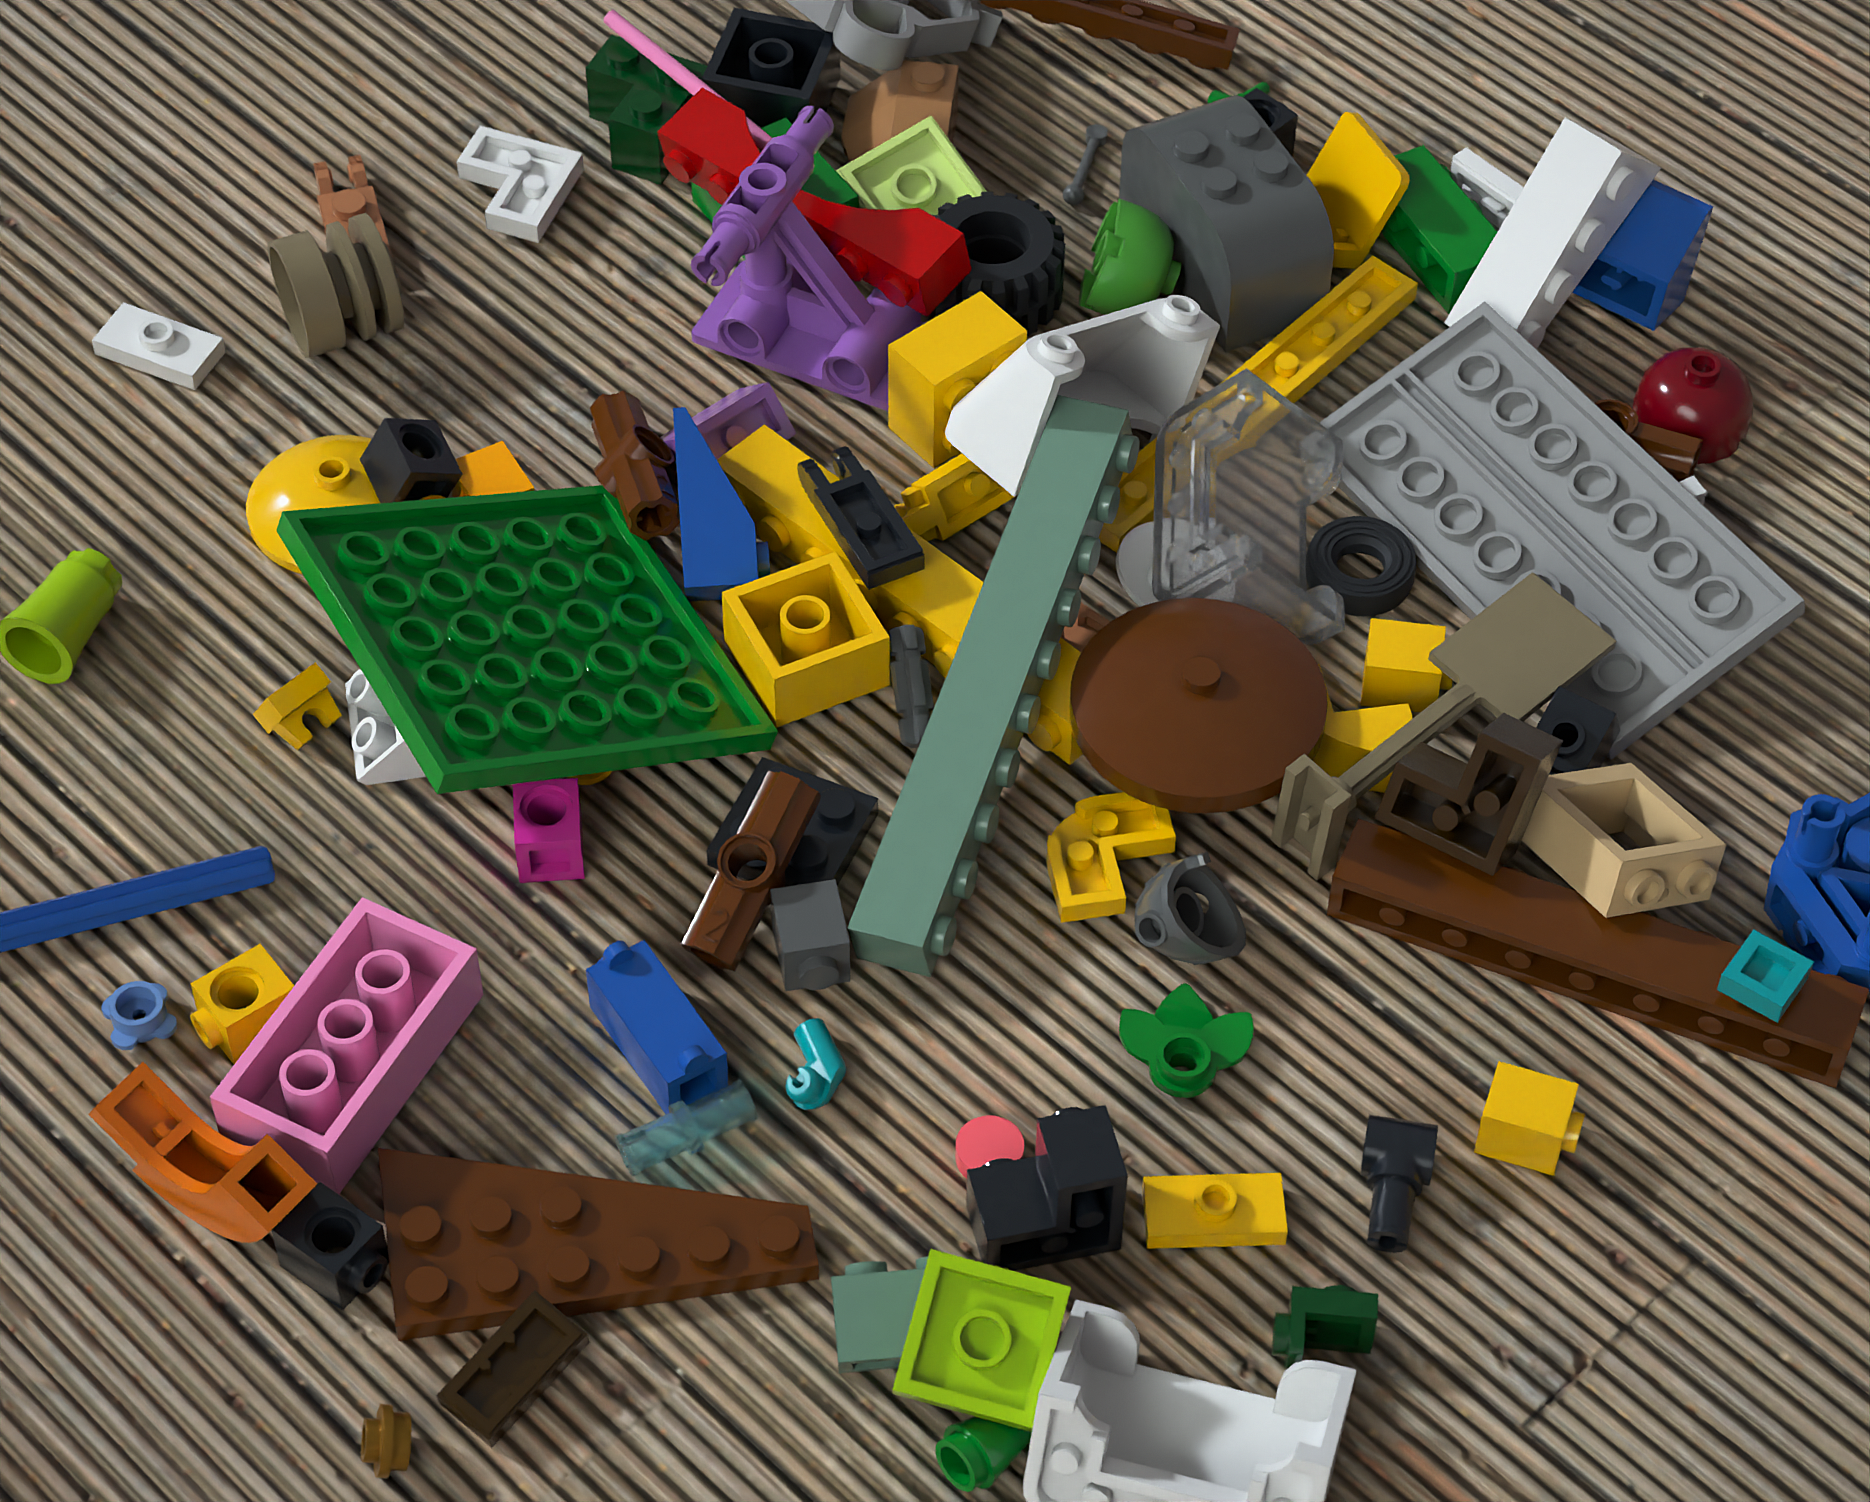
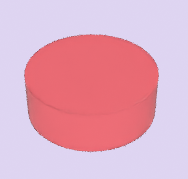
M992 1115L980 1116L967 1122L958 1132L955 1145V1161L960 1173L966 1179L968 1169L981 1167L989 1161L1000 1158L1024 1159V1139L1022 1133L1015 1124L1005 1118Z

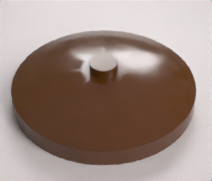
M1178 598L1153 602L1128 611L1112 620L1100 629L1083 649L1076 662L1070 687V721L1078 746L1092 767L1113 786L1140 801L1160 808L1188 813H1220L1239 810L1259 804L1279 794L1286 767L1303 754L1307 755L1312 761L1314 760L1324 735L1328 705L1327 690L1321 670L1310 651L1291 631L1267 615L1236 603L1207 598Z

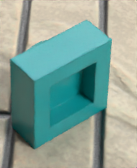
M1753 929L1721 974L1717 990L1778 1023L1808 980L1814 961Z

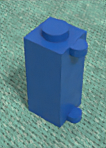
M642 940L630 947L625 941H616L605 949L603 957L595 965L586 969L590 1008L669 1120L672 1121L729 1091L726 1051L646 941Z

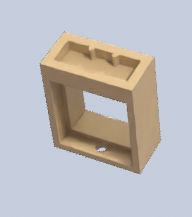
M1632 763L1549 775L1521 839L1605 918L1709 900L1727 845ZM1624 832L1641 848L1626 851L1608 834Z

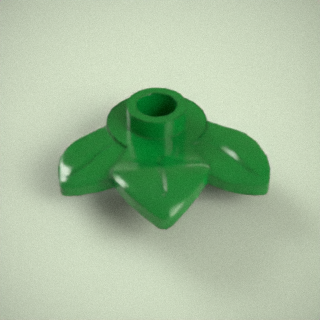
M1184 983L1173 990L1161 1002L1155 1015L1136 1009H1123L1120 1017L1119 1037L1123 1047L1130 1055L1149 1066L1150 1078L1158 1089L1174 1097L1189 1098L1200 1095L1209 1089L1215 1080L1217 1071L1234 1066L1244 1059L1252 1043L1254 1024L1252 1015L1249 1012H1234L1213 1019V1016L1199 995L1190 985ZM1185 1066L1191 1069V1071H1179L1174 1069V1067Z

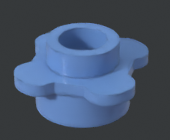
M145 981L129 982L119 987L111 996L105 999L102 1004V1013L105 1018L112 1021L114 1030L111 1033V1041L116 1048L131 1050L138 1043L150 1041L155 1037L167 1039L175 1033L177 1020L174 1015L167 1012L165 1002L168 999V993L164 986ZM139 1015H145V1017L142 1019H134Z

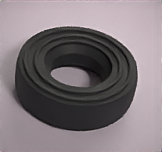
M1366 516L1340 518L1331 521L1319 529L1309 544L1305 562L1307 583L1314 596L1334 611L1360 617L1380 615L1399 606L1408 596L1413 586L1416 572L1415 551L1406 535L1390 523ZM1362 553L1380 560L1384 571L1375 578L1357 579L1342 573L1338 568L1337 562L1344 555Z

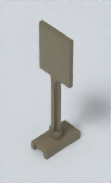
M1532 572L1430 652L1428 660L1456 683L1449 691L1339 777L1329 776L1305 754L1286 767L1271 840L1280 848L1294 837L1312 853L1308 873L1316 881L1335 867L1347 814L1356 807V800L1394 771L1397 761L1421 742L1428 744L1476 705L1484 706L1497 718L1501 714L1506 713L1520 721H1525L1552 699L1558 686L1566 688L1615 648L1617 641Z

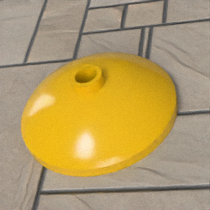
M331 435L311 439L282 452L260 471L252 483L247 496L246 515L253 540L270 560L290 571L302 574L276 531L282 511L380 503L360 461V457L372 438L354 435Z

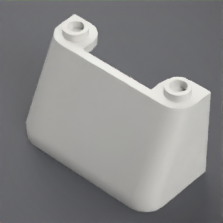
M1170 295L1167 298L1156 299L1033 336L953 407L945 430L946 438L957 450L1013 497L1018 496L1057 395L1129 410L1131 428L1152 433L1149 441L1151 442L1189 411L1220 325L1201 311L1200 306L1191 298L1182 295Z
M1075 1300L1038 1395L1023 1481L1024 1497L1027 1502L1326 1501L1352 1394L1356 1369L1317 1360H1304L1294 1363L1284 1371L1279 1382L1276 1399L1138 1365L1140 1339L1134 1323L1123 1313L1112 1308Z

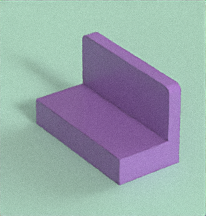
M769 382L740 388L692 417L716 459L720 458L764 424L786 440L797 434ZM672 429L660 438L667 444L676 458L674 429Z

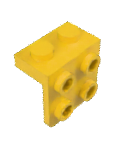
M1345 112L1340 117L1320 151L1307 177L1317 189L1329 217L1334 243L1333 267L1357 269L1364 261L1407 190L1410 178L1408 172L1359 113Z

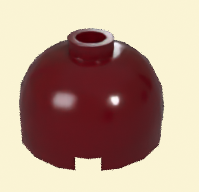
M1702 347L1680 348L1664 354L1645 370L1635 394L1632 408L1636 411L1639 422L1702 439V449L1697 464H1711L1730 457L1738 450L1739 442L1746 438L1753 415V396L1745 373L1735 361L1720 352Z

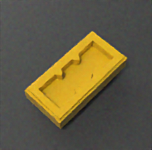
M1281 1173L1143 1176L1142 1197L1147 1249L1286 1245L1288 1230Z

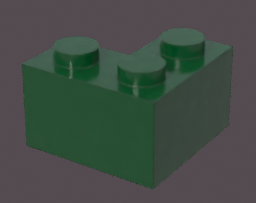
M611 34L585 67L589 118L606 123L609 126L612 169L662 185L670 172L663 161L665 155L657 131L693 95L622 37ZM668 53L700 80L702 79L707 65Z

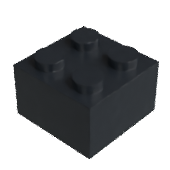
M733 8L701 80L726 101L744 110L746 117L760 128L787 118L793 124L804 107L814 106V113L807 121L810 123L819 108L825 112L827 111L841 78L840 50L833 42V33L823 30L814 22Z

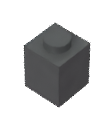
M836 879L770 889L772 931L785 992L805 988L821 990L833 984L850 982V941Z

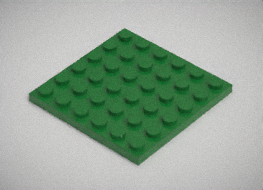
M602 485L282 511L276 530L437 794L770 750L778 730L648 541L629 532L618 498L612 496Z

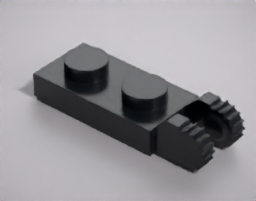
M843 446L832 451V464L836 475L839 477V481L831 484L814 459L810 458L797 464V474L805 493H807L808 498L868 590L924 569L925 554L871 471L863 469L855 455L849 450V447Z

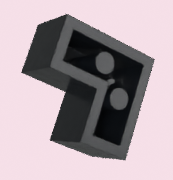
M1106 1105L1087 1109L1068 1107L1053 1113L1051 1116L1037 1118L1034 1157L1019 1160L1000 1158L989 1161L981 1167L967 1170L966 1208L982 1263L1011 1271H1018L1121 1250L1128 1174Z

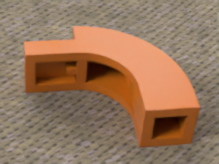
M144 1062L136 1067L88 1114L137 1163L132 1171L158 1195L196 1223L234 1241L253 1243L261 1240L317 1185L268 1134L256 1145L245 1146L218 1133L197 1116Z

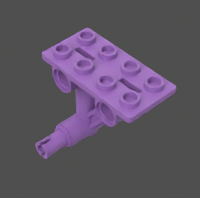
M806 106L799 112L797 119L787 133L772 138L753 164L741 172L739 183L713 217V234L700 252L691 260L693 273L703 283L706 284L716 269L718 272L712 278L711 286H720L726 281L691 331L692 341L704 347L888 411V345L925 324V322L921 321V313L907 305L905 307L895 305L876 287L865 299L792 202L813 173V156L834 129L832 119L820 108L810 123H808V119L814 113V106ZM742 255H745V261L739 263L737 268L734 270L732 275L727 280L728 274L733 269L735 264L738 262L740 257Z

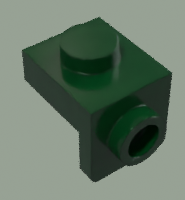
M1333 1285L1323 1289L1292 1286L1288 1313L1275 1312L1272 1355L1285 1357V1371L1294 1363L1302 1361L1304 1348L1371 1354L1378 1319V1294L1358 1292L1352 1287Z

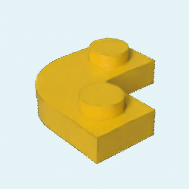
M1124 792L1092 796L1075 803V813L1064 819L1056 827L1052 835H1048L1047 870L1061 923L1125 913L1126 895L1117 861L1175 852L1176 835L1168 809L1145 803Z

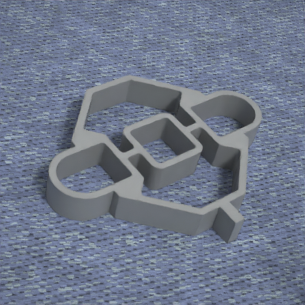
M785 0L823 30L833 33V42L844 55L860 64L880 70L900 68L905 57L916 58L967 51L970 42L990 48L1003 18L1002 11L978 4V0H927L950 17L939 20H930L914 7L908 6L910 0Z

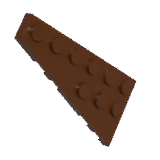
M378 1148L394 1318L398 1341L502 1326L534 1290L568 1317L819 1280V1263L809 1207L807 1205Z

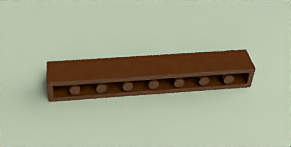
M1359 818L1332 876L1327 908L1328 916L1835 1089L1870 990L1850 983L1840 976L1811 970L1808 980L1777 1023L1717 990L1721 974L1741 948L1739 945L1721 940L1705 931H1694L1655 918L1645 911L1605 918L1574 888H1565L1527 875L1525 872L1513 867H1502L1492 876L1391 826H1380Z

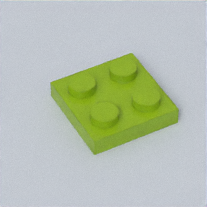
M930 1249L892 1394L1032 1432L1039 1391L1054 1356L1071 1286Z

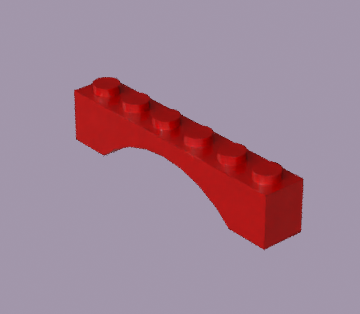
M703 87L657 131L665 155L663 161L667 170L683 183L691 181L705 189L721 205H723L739 183L741 172L746 167L751 166L760 154L751 136L744 110ZM800 190L792 201L850 279L857 282L863 280L876 287L897 306L905 307L907 305L928 317L972 270L964 233L920 208L896 210L855 208L826 201L803 190Z

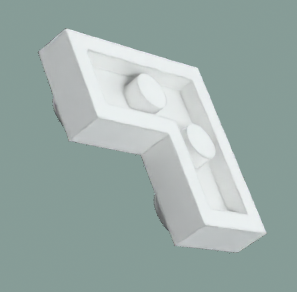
M479 126L457 160V169L460 179L499 189L485 211L486 229L539 243L583 172L584 164L583 153Z

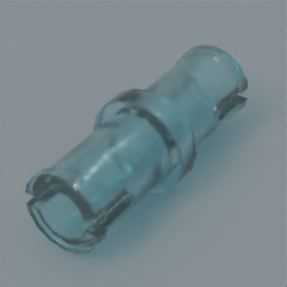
M739 1079L734 1081L732 1085L688 1105L682 1100L673 1103L668 1107V1114L624 1134L620 1133L614 1138L626 1168H628L631 1176L634 1177L641 1171L684 1151H687L691 1156L704 1150V1142L747 1122L752 1123L758 1119V1115L747 1088H744L743 1082Z

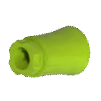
M87 548L84 551L73 550L64 561L59 562L45 580L20 606L0 621V653L9 664L25 676L47 684H59L69 679L84 646L97 625L112 607L114 597L123 584L122 575L113 567L111 559L91 548Z

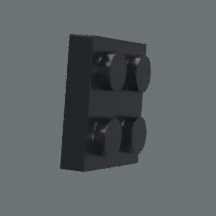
M762 757L707 848V866L718 869L717 858L720 848L726 840L737 834L768 770L772 772L782 771L801 779L821 795V800L785 870V887L836 879L838 886L879 814L878 798ZM760 860L749 861L741 867L737 877L748 881L754 880L765 871L767 863Z

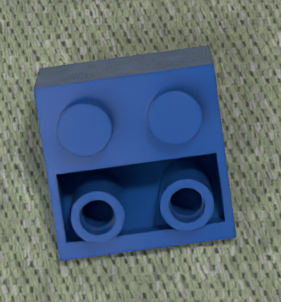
M1653 179L1572 293L1654 331L1684 302L1713 206Z

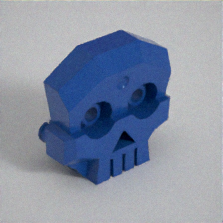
M1870 793L1850 804L1830 795H1812L1806 799L1801 810L1791 813L1785 841L1771 867L1763 909L1778 931H1783L1782 936L1789 947L1814 961L1812 970L1823 974L1840 976L1850 983L1870 989Z

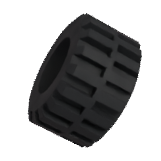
M993 191L981 192V196L972 197L967 194L957 197L956 204L947 202L939 207L938 215L932 216L964 233L972 270L929 316L937 317L982 291L1027 330V337L1038 331V324L1047 325L1054 318V311L1059 310L1061 306L1064 284L1066 243H1064L1062 227L1055 225L1056 217L1049 210L1039 211L1040 204L1031 199L1021 201L1018 200V195L1005 193L1004 196L993 195Z

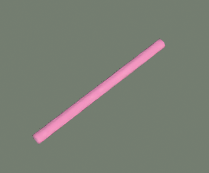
M611 10L606 14L604 24L693 96L703 87L724 99L618 12ZM746 117L751 136L757 148L762 151L772 137Z

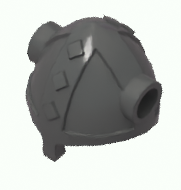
M1208 852L1189 856L1172 864L1170 862L1164 864L1159 869L1160 872L1154 877L1152 876L1145 883V888L1135 904V934L1143 945L1152 947L1156 951L1170 957V959L1192 963L1193 965L1237 956L1246 946V929L1241 914L1229 892L1206 865L1211 862ZM1195 893L1204 895L1209 901V908L1206 913H1203L1201 903Z

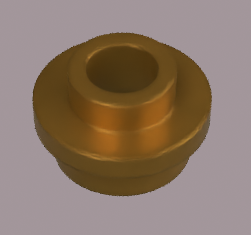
M380 1404L376 1418H364L361 1435L362 1463H374L376 1478H388L390 1471H407L412 1435L410 1412H394L392 1404Z

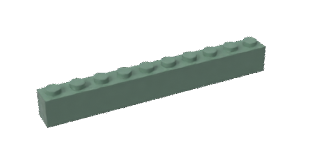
M1057 395L848 924L847 930L858 959L931 977L939 955L947 956L953 946L957 929V921L954 918L960 899H969L973 893L978 876L976 857L982 842L989 844L995 835L999 821V806L997 802L1003 787L1011 788L1016 780L1020 765L1018 747L1024 733L1031 734L1037 725L1041 708V699L1038 695L1044 679L1052 680L1057 672L1061 657V644L1058 643L1065 626L1073 627L1076 622L1081 604L1079 587L1084 574L1092 575L1097 567L1101 550V541L1098 537L1103 524H1112L1116 517L1120 502V489L1118 485L1123 472L1130 474L1137 461L1139 438L1132 436L1129 410Z

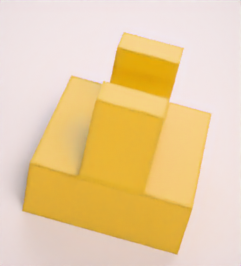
M316 662L267 697L253 713V716L268 734L274 730L297 751L313 738L310 731L303 724V715L310 714L315 716L326 729L334 724L342 715L327 688L331 681Z

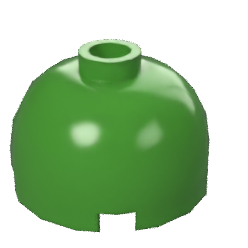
M1119 198L1118 202L1114 201L1102 221L1091 249L1092 252H1095L1091 271L1085 269L1079 292V306L1106 315L1156 300L1160 292L1166 295L1172 293L1180 273L1181 263L1172 260L1174 240L1169 227L1157 214L1142 206Z

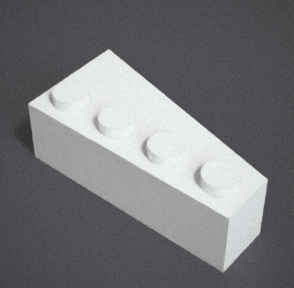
M1565 117L1444 324L1449 327L1485 301L1537 349L1544 338L1547 326L1645 192L1661 167L1607 135Z

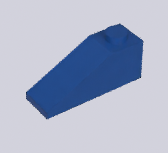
M685 407L673 408L685 597L689 602L722 600L723 591L770 575L768 541L756 542L753 519Z

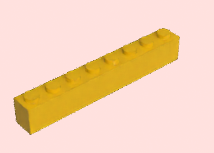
M764 424L717 459L753 519L755 533L759 535L762 542L768 541L769 549L775 552H782L797 564L836 551L880 623L887 631L902 625H914L923 630L926 653L921 656L935 665L939 673L946 679L984 583L909 529L925 554L924 569L868 590L799 481L797 464L811 457ZM815 461L830 484L839 481L836 475ZM1060 637L1058 642L1061 644L1059 666L1052 680L1044 679L1038 695L1041 699L1038 722L1034 731L1028 734V736L1037 747L1044 751L1053 752L1071 765L1083 755L1076 742L1070 721L1072 674L1081 652Z

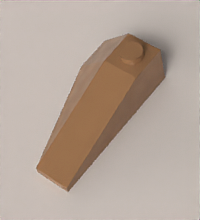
M904 60L900 68L888 70L851 95L848 100L841 134L844 154L847 155L849 163L931 115L953 144L958 117L959 65Z

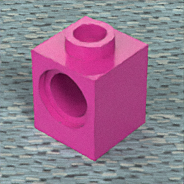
M578 778L548 779L513 784L514 844L519 883L585 879L582 813Z

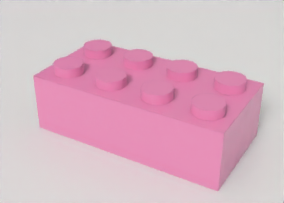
M362 897L211 1094L210 1100L219 1133L245 1146L256 1145L268 1134L317 1184L321 1182L339 1195L482 998L483 988L477 948Z

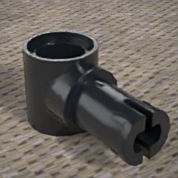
M1369 1114L1360 1176L1368 1177L1367 1185L1373 1192L1367 1244L1371 1248L1388 1253L1403 1252L1407 1249L1415 1197L1420 1195L1423 1185H1430L1438 1125Z

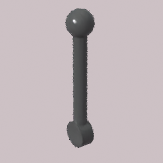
M1094 124L1086 129L1085 141L1087 147L1072 184L1067 185L1063 190V199L1071 206L1078 205L1084 200L1085 193L1082 187L1097 148L1107 143L1108 130L1102 125Z

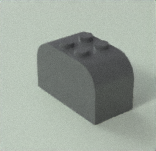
M1232 95L1129 129L1126 132L1122 144L1119 199L1142 206L1157 214L1169 227L1174 240L1172 260L1181 263L1176 286L1183 296L1194 300L1200 306L1201 311L1220 325L1216 341L1224 352L1281 333L1329 293L1334 259V243L1329 217L1323 201L1311 180L1246 99L1238 95Z

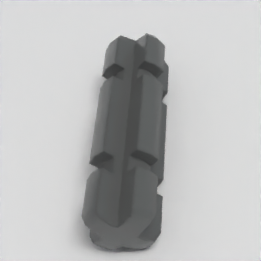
M902 625L890 629L887 633L890 637V656H895L896 660L890 664L896 711L897 713H903L904 719L898 721L900 740L903 746L916 749L920 745L930 719L929 712L934 709L928 661L921 660V655L926 653L923 630L914 625Z

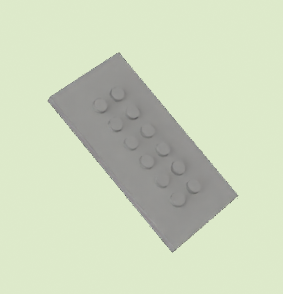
M1485 301L1299 437L1302 451L1368 517L1390 523L1406 535L1414 548L1416 565L1471 620L1533 572L1617 641L1615 648L1564 688L1617 714L1621 731L1607 755L1610 760L1805 613V601L1796 591Z

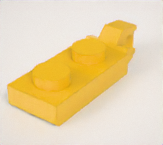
M960 454L911 483L912 487L906 488L901 493L904 503L894 505L907 527L926 541L934 538L944 541L1014 497L965 455Z

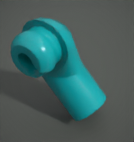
M812 1018L801 1023L794 1031V1037L807 1063L805 1066L798 1068L799 1074L796 1078L790 1074L788 1075L785 1086L787 1095L797 1107L804 1110H814L828 1104L847 1070L846 1063L825 1022L819 1018Z

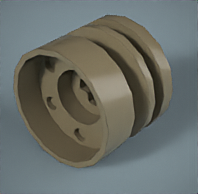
M367 213L348 218L349 236L339 221L327 224L326 245L328 252L322 253L318 243L308 230L268 242V257L276 292L291 334L305 358L345 347L346 329L344 319L347 318L350 319L353 327L363 340L376 337L375 318L386 334L404 328V313L398 272L387 245L382 240L373 220Z

